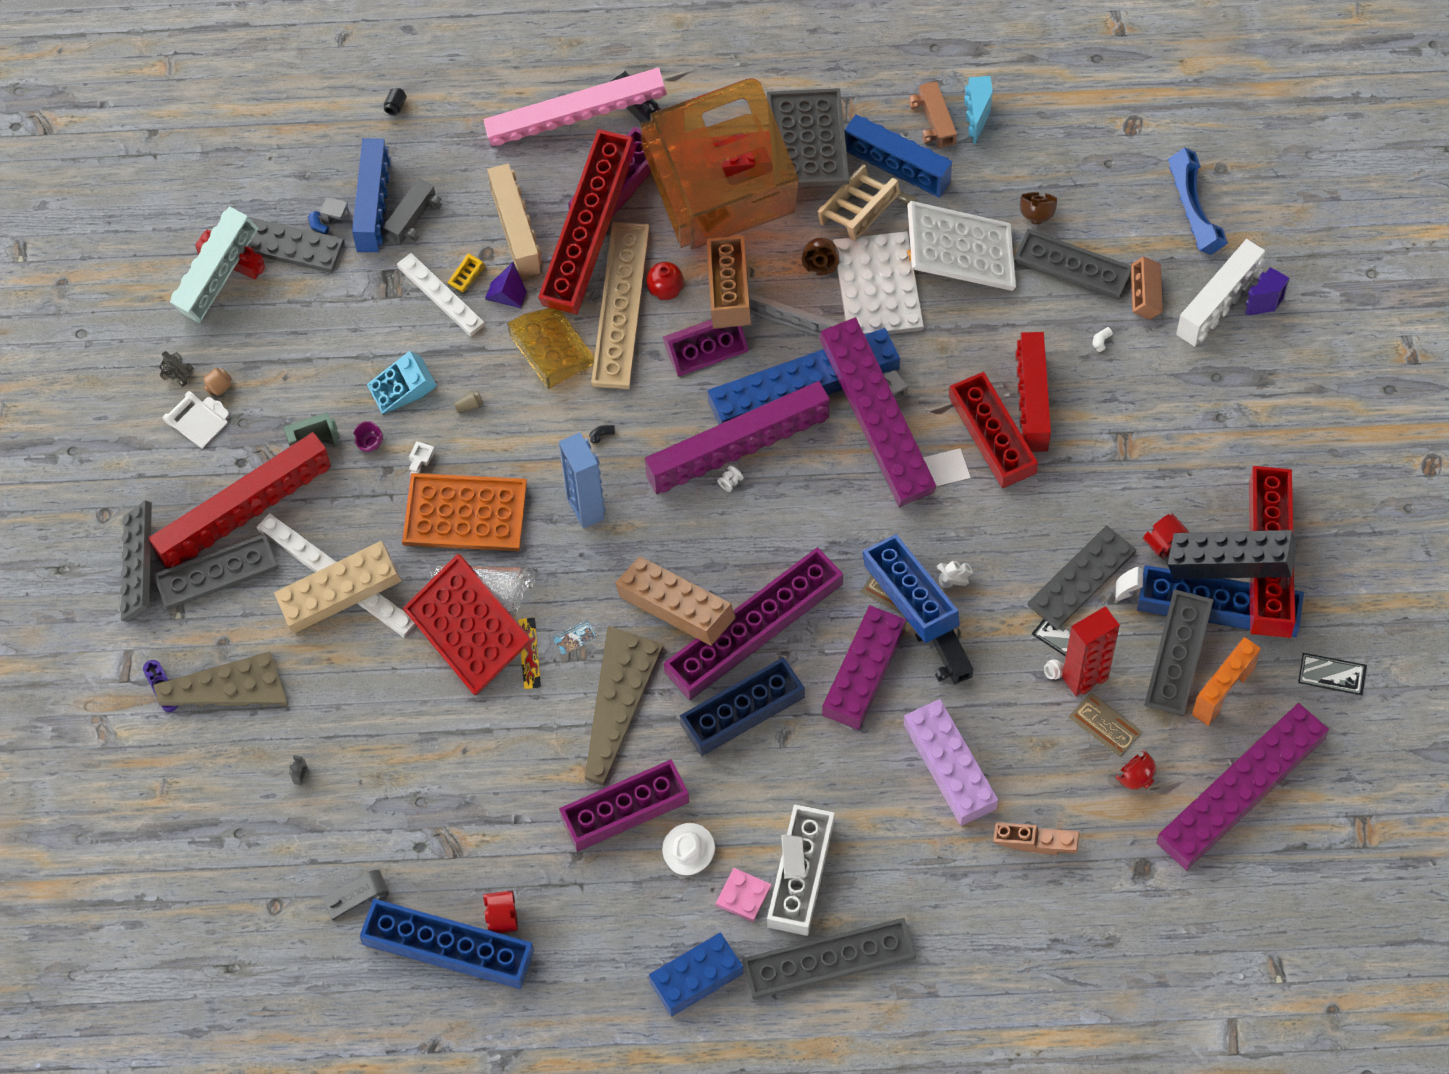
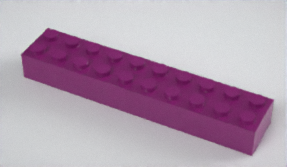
M852 318L822 330L819 337L822 347L898 507L933 494L937 485L857 318Z
M817 381L645 457L646 477L656 494L665 493L672 487L683 485L692 478L701 477L710 470L719 469L724 464L735 462L744 455L753 454L762 447L771 446L778 440L787 439L796 432L805 431L814 424L825 422L829 418L830 399L821 383Z
M818 547L734 609L735 619L711 646L696 638L665 661V674L691 701L842 586L843 573Z
M1298 702L1158 834L1156 843L1187 871L1326 739L1329 729Z

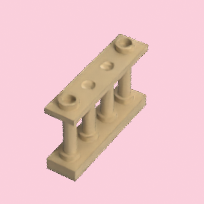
M862 164L849 178V185H842L820 207L818 211L820 224L824 225L829 219H832L846 226L849 238L856 241L900 194L898 180L891 178L886 184L868 177L866 165ZM865 183L880 191L875 196H872L858 188ZM854 195L869 203L865 207L860 208L847 200ZM843 207L857 215L854 219L849 220L837 214L836 211Z

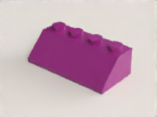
M712 319L663 336L668 356L678 376L749 351L742 326L713 328Z

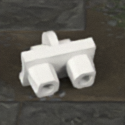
M952 561L949 564L940 563L937 565V568L942 572L939 576L941 587L950 588L953 584L960 586L969 584L967 578L973 574V571L968 563L960 566L957 561Z

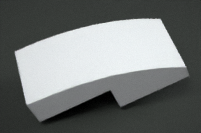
M1135 567L1118 578L1116 581L1117 601L1133 596L1134 590L1143 587L1142 568Z

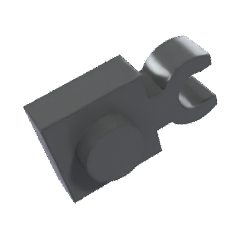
M294 755V762L292 765L290 764L289 775L294 784L301 785L308 767L303 757Z

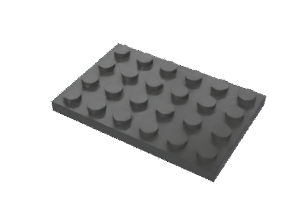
M840 88L767 92L774 188L849 185Z

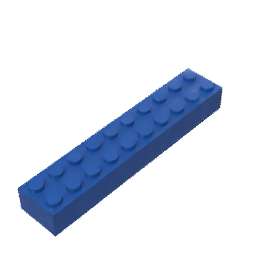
M886 328L865 334L882 373L899 370L900 357ZM824 349L707 391L709 405L718 425L817 381L821 383L827 395L843 389Z

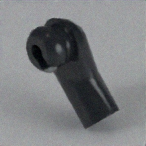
M615 425L596 427L589 434L590 442L599 443L600 436L615 435Z

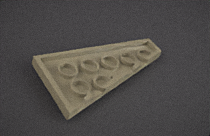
M270 651L154 685L159 706H184L185 704H197L198 706H205V704H216V706H248L249 704L269 706V704H280V706H288Z

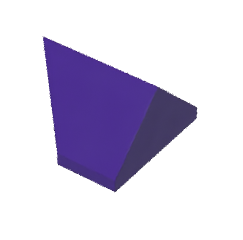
M514 262L491 282L485 300L517 308L522 307L527 291Z

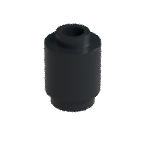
M401 88L390 89L384 102V111L387 114L396 116L400 113L407 98L404 90Z

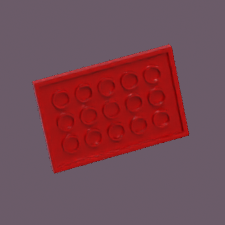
M457 554L402 608L473 695H478L533 641L460 554Z

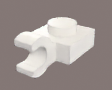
M416 441L409 456V460L412 461L409 468L411 473H420L422 465L428 466L435 452L433 446Z

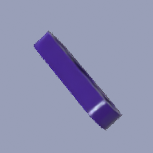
M149 660L144 664L143 672L156 696L154 685L169 680L158 661ZM151 667H154V669H155V671H156V673H157V675H158V676L155 677V678H154L152 672L150 671V668H151ZM161 706L166 712H173L178 708V706Z

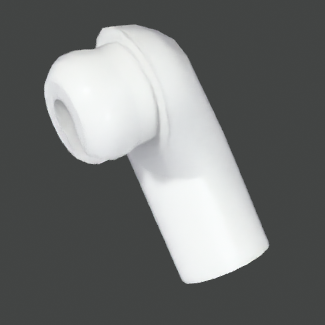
M1109 327L1093 337L1092 345L1097 352L1105 350V339L1113 335Z

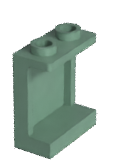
M328 412L284 426L289 447L312 432L321 442L332 439L334 446H338L337 439H340L338 428L334 418L330 419Z

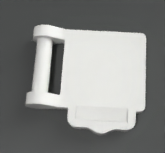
M188 391L185 394V398L169 414L166 413L162 418L168 425L177 429L203 449L228 424L227 419L230 415L220 401L207 397L202 402L192 392ZM190 403L195 404L178 422L175 420Z

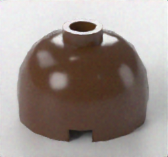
M1039 192L1023 193L1022 197L1020 196V211L1032 224H1042L1043 221L1052 218L1056 212L1057 197L1045 193L1044 197L1039 196Z
M823 237L809 241L805 245L802 254L804 268L808 272L810 270L817 272L816 275L819 276L834 272L839 264L838 248L833 241Z

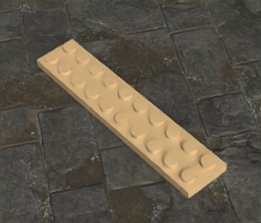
M612 222L591 380L592 387L630 389L650 230L649 224Z

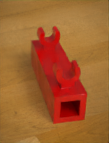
M207 229L196 242L195 247L198 255L201 252L202 245L210 238L211 230ZM245 246V251L243 254H239L240 259L233 270L256 280L258 275L262 274L265 269L262 255L253 252L252 248Z

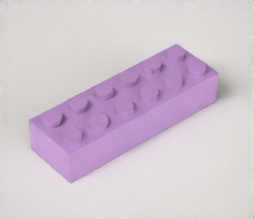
M941 699L904 715L903 726L960 826L996 810L998 798Z

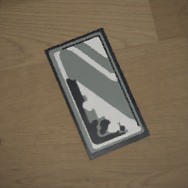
M1043 619L1032 632V635L1066 657L1070 632L1063 626L1057 630Z
M1303 653L1298 683L1363 695L1367 665Z

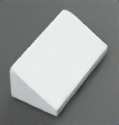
M781 835L784 879L805 877L802 837Z

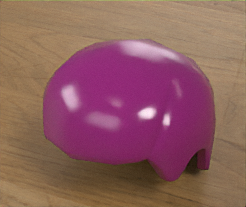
M373 421L361 422L353 431L355 436L354 443L363 452H372L378 449L383 441V433Z

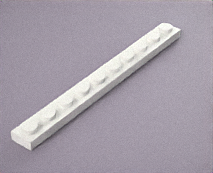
M270 513L257 526L259 532L265 533L267 538L314 572L336 563V561ZM380 593L357 603L404 638L416 626L406 612Z

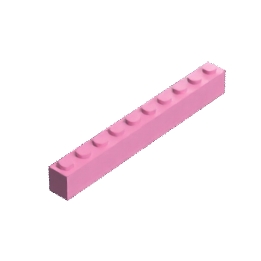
M656 68L483 120L491 146H499L505 142L519 140L522 137L537 135L539 132L554 130L563 125H571L580 120H588L597 115H605L614 110L642 104L652 98L659 99L667 95L660 69Z

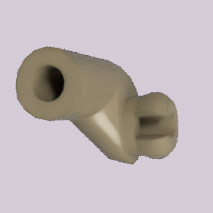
M902 191L897 196V200L906 204L907 210L910 201L917 202L915 196Z

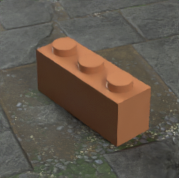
M1143 256L1131 264L1132 308L1134 314L1151 320L1163 312L1161 264Z

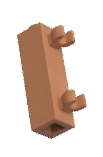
M937 81L920 85L919 95L909 96V105L911 109L918 108L920 105L923 106L931 130L922 131L924 144L931 143L933 140L936 141L938 148L956 144L957 133Z

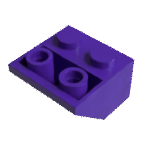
M1271 267L1266 273L1262 272L1258 278V284L1256 286L1253 285L1248 292L1249 298L1245 303L1247 306L1245 314L1254 315L1274 312L1285 298L1290 278Z

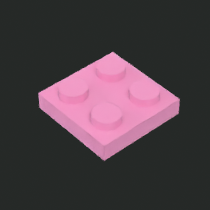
M733 868L716 901V906L754 923L771 889V884Z

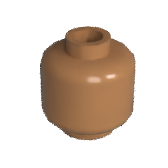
M214 368L203 379L206 384L204 389L210 395L214 393L217 396H221L231 387L230 380L232 378L223 368Z

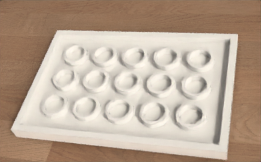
M909 202L908 218L912 269L1011 291L1016 288L1010 223L919 202Z
M907 231L861 236L856 241L850 238L834 239L833 242L838 248L840 257L837 272L845 321L856 317L864 335L882 328H886L888 334L923 331L924 326L914 269H912V262L907 254V251L910 250Z

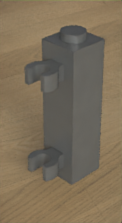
M419 178L382 227L384 237L389 242L401 245L405 238L413 243L419 238L416 235L418 231L413 229L422 214L429 205L436 210H439L443 205L440 203L442 199L435 194L434 185Z

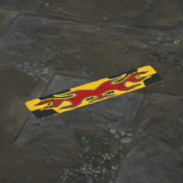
M535 618L519 619L518 623L533 640L521 651L524 689L540 688Z

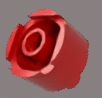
M1171 513V515L1167 514L1152 526V533L1150 534L1147 531L1143 540L1158 557L1164 560L1170 555L1174 533H1189V530Z
M513 890L483 894L484 905L486 906L484 914L488 930L499 934L518 931Z

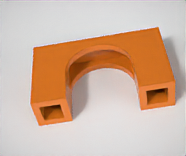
M1244 637L1197 695L1192 715L1207 726H1210L1220 713L1223 702L1236 681L1240 680L1244 683L1255 669L1261 648Z

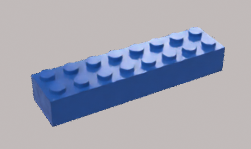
M1144 565L1143 587L1140 588L1137 611L1167 616L1173 590L1175 589L1213 599L1208 623L1250 630L1249 582L1225 578L1173 579L1169 569ZM1294 590L1295 625L1291 637L1296 638L1300 628L1304 592Z
M374 898L359 936L364 946L517 989L522 988L534 953L532 942Z

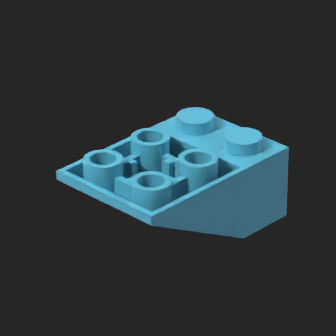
M991 76L969 77L968 85H965L966 96H964V105L968 110L966 111V120L970 125L968 126V135L972 137L973 144H976L991 113L993 93Z
M411 351L367 384L383 415L424 397L437 387L423 358Z

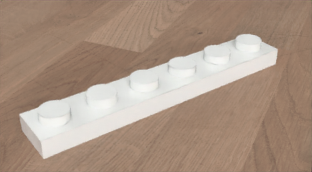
M412 253L397 263V267L470 337L485 326L484 321Z

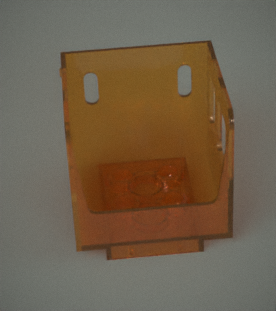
M748 78L650 114L651 121L640 124L641 147L680 248L690 246V249L693 250L707 245V239L729 237L795 213L799 179L763 87L758 80ZM739 99L747 101L752 114H745L706 127L702 118L704 112ZM737 134L745 136L744 139L722 147H715L713 145L715 142ZM751 151L756 163L755 167L726 178L721 166L722 162Z

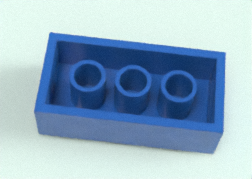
M720 932L648 975L651 986L672 1017L743 975V965Z

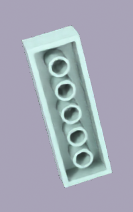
M230 206L222 213L220 222L212 229L210 238L202 245L200 254L192 261L190 270L183 276L179 288L171 296L170 303L180 313L198 323L202 321L239 261V254L244 253V247L249 245L259 229L247 215Z

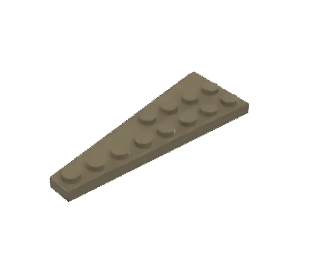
M608 626L585 780L605 785L664 648L662 643Z

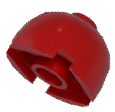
M659 262L650 268L647 274V289L651 295L657 296L660 300L673 299L684 288L683 274L680 268L671 262Z
M1146 750L1141 751L1144 755L1141 757L1138 754L1135 755L1121 769L1124 772L1121 776L1116 775L1115 778L1125 788L1139 790L1144 787L1147 789L1154 783L1153 776L1156 773V764Z

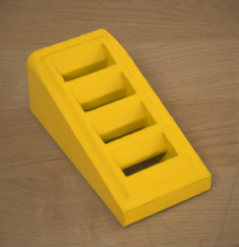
M468 253L447 284L464 293L486 265L483 261ZM472 263V264L475 265L476 267H475V268H472V267L469 266V265ZM465 270H470L471 274L465 272ZM463 274L468 278L465 280L461 278L460 275ZM459 280L464 284L460 286L455 281Z

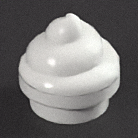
M1055 659L1049 660L1044 666L1045 675L1049 679H1059L1063 675L1064 664Z

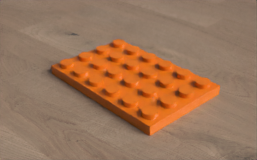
M411 473L402 538L403 546L520 551L527 479Z

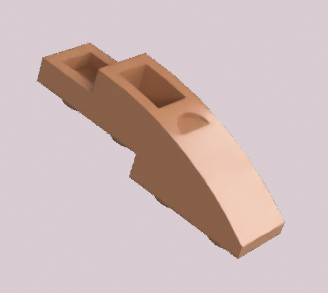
M996 822L993 842L1005 847L1041 854L1058 855V852L1078 853L1080 833L1079 831L1040 829L1037 828V825Z

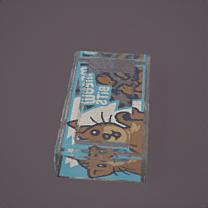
M587 619L553 636L552 639L561 655H564L596 639L597 635Z

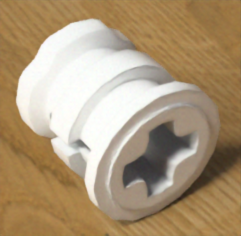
M728 466V472L725 471L722 475L723 477H720L717 482L724 490L731 492L732 486H736L738 480H743V475L735 467Z

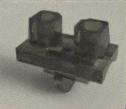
M167 351L163 352V360L159 367L162 370L160 377L163 380L169 378L175 380L182 387L187 385V378L193 375L194 367L190 364L182 366V357L178 352L171 355Z

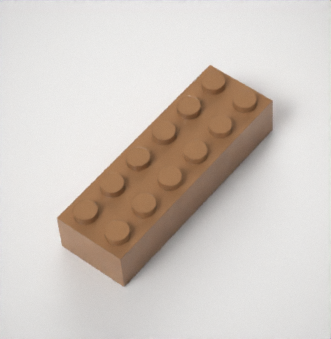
M744 235L707 239L713 328L751 325Z
M641 556L615 582L620 598L710 646L735 619L731 603Z

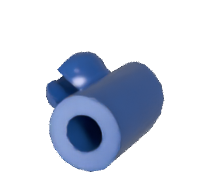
M310 212L308 220L311 229L327 235L329 227L320 223V212Z

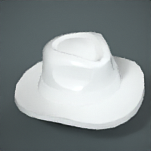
M684 823L676 826L668 833L663 842L662 853L664 860L669 868L677 874L685 876L697 874L705 869L714 857V838L706 828L695 823Z

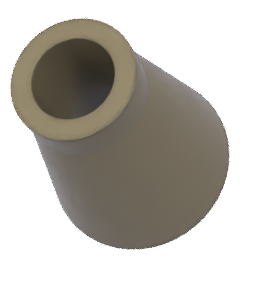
M472 390L454 402L458 413L480 408L484 404L478 390L474 392Z

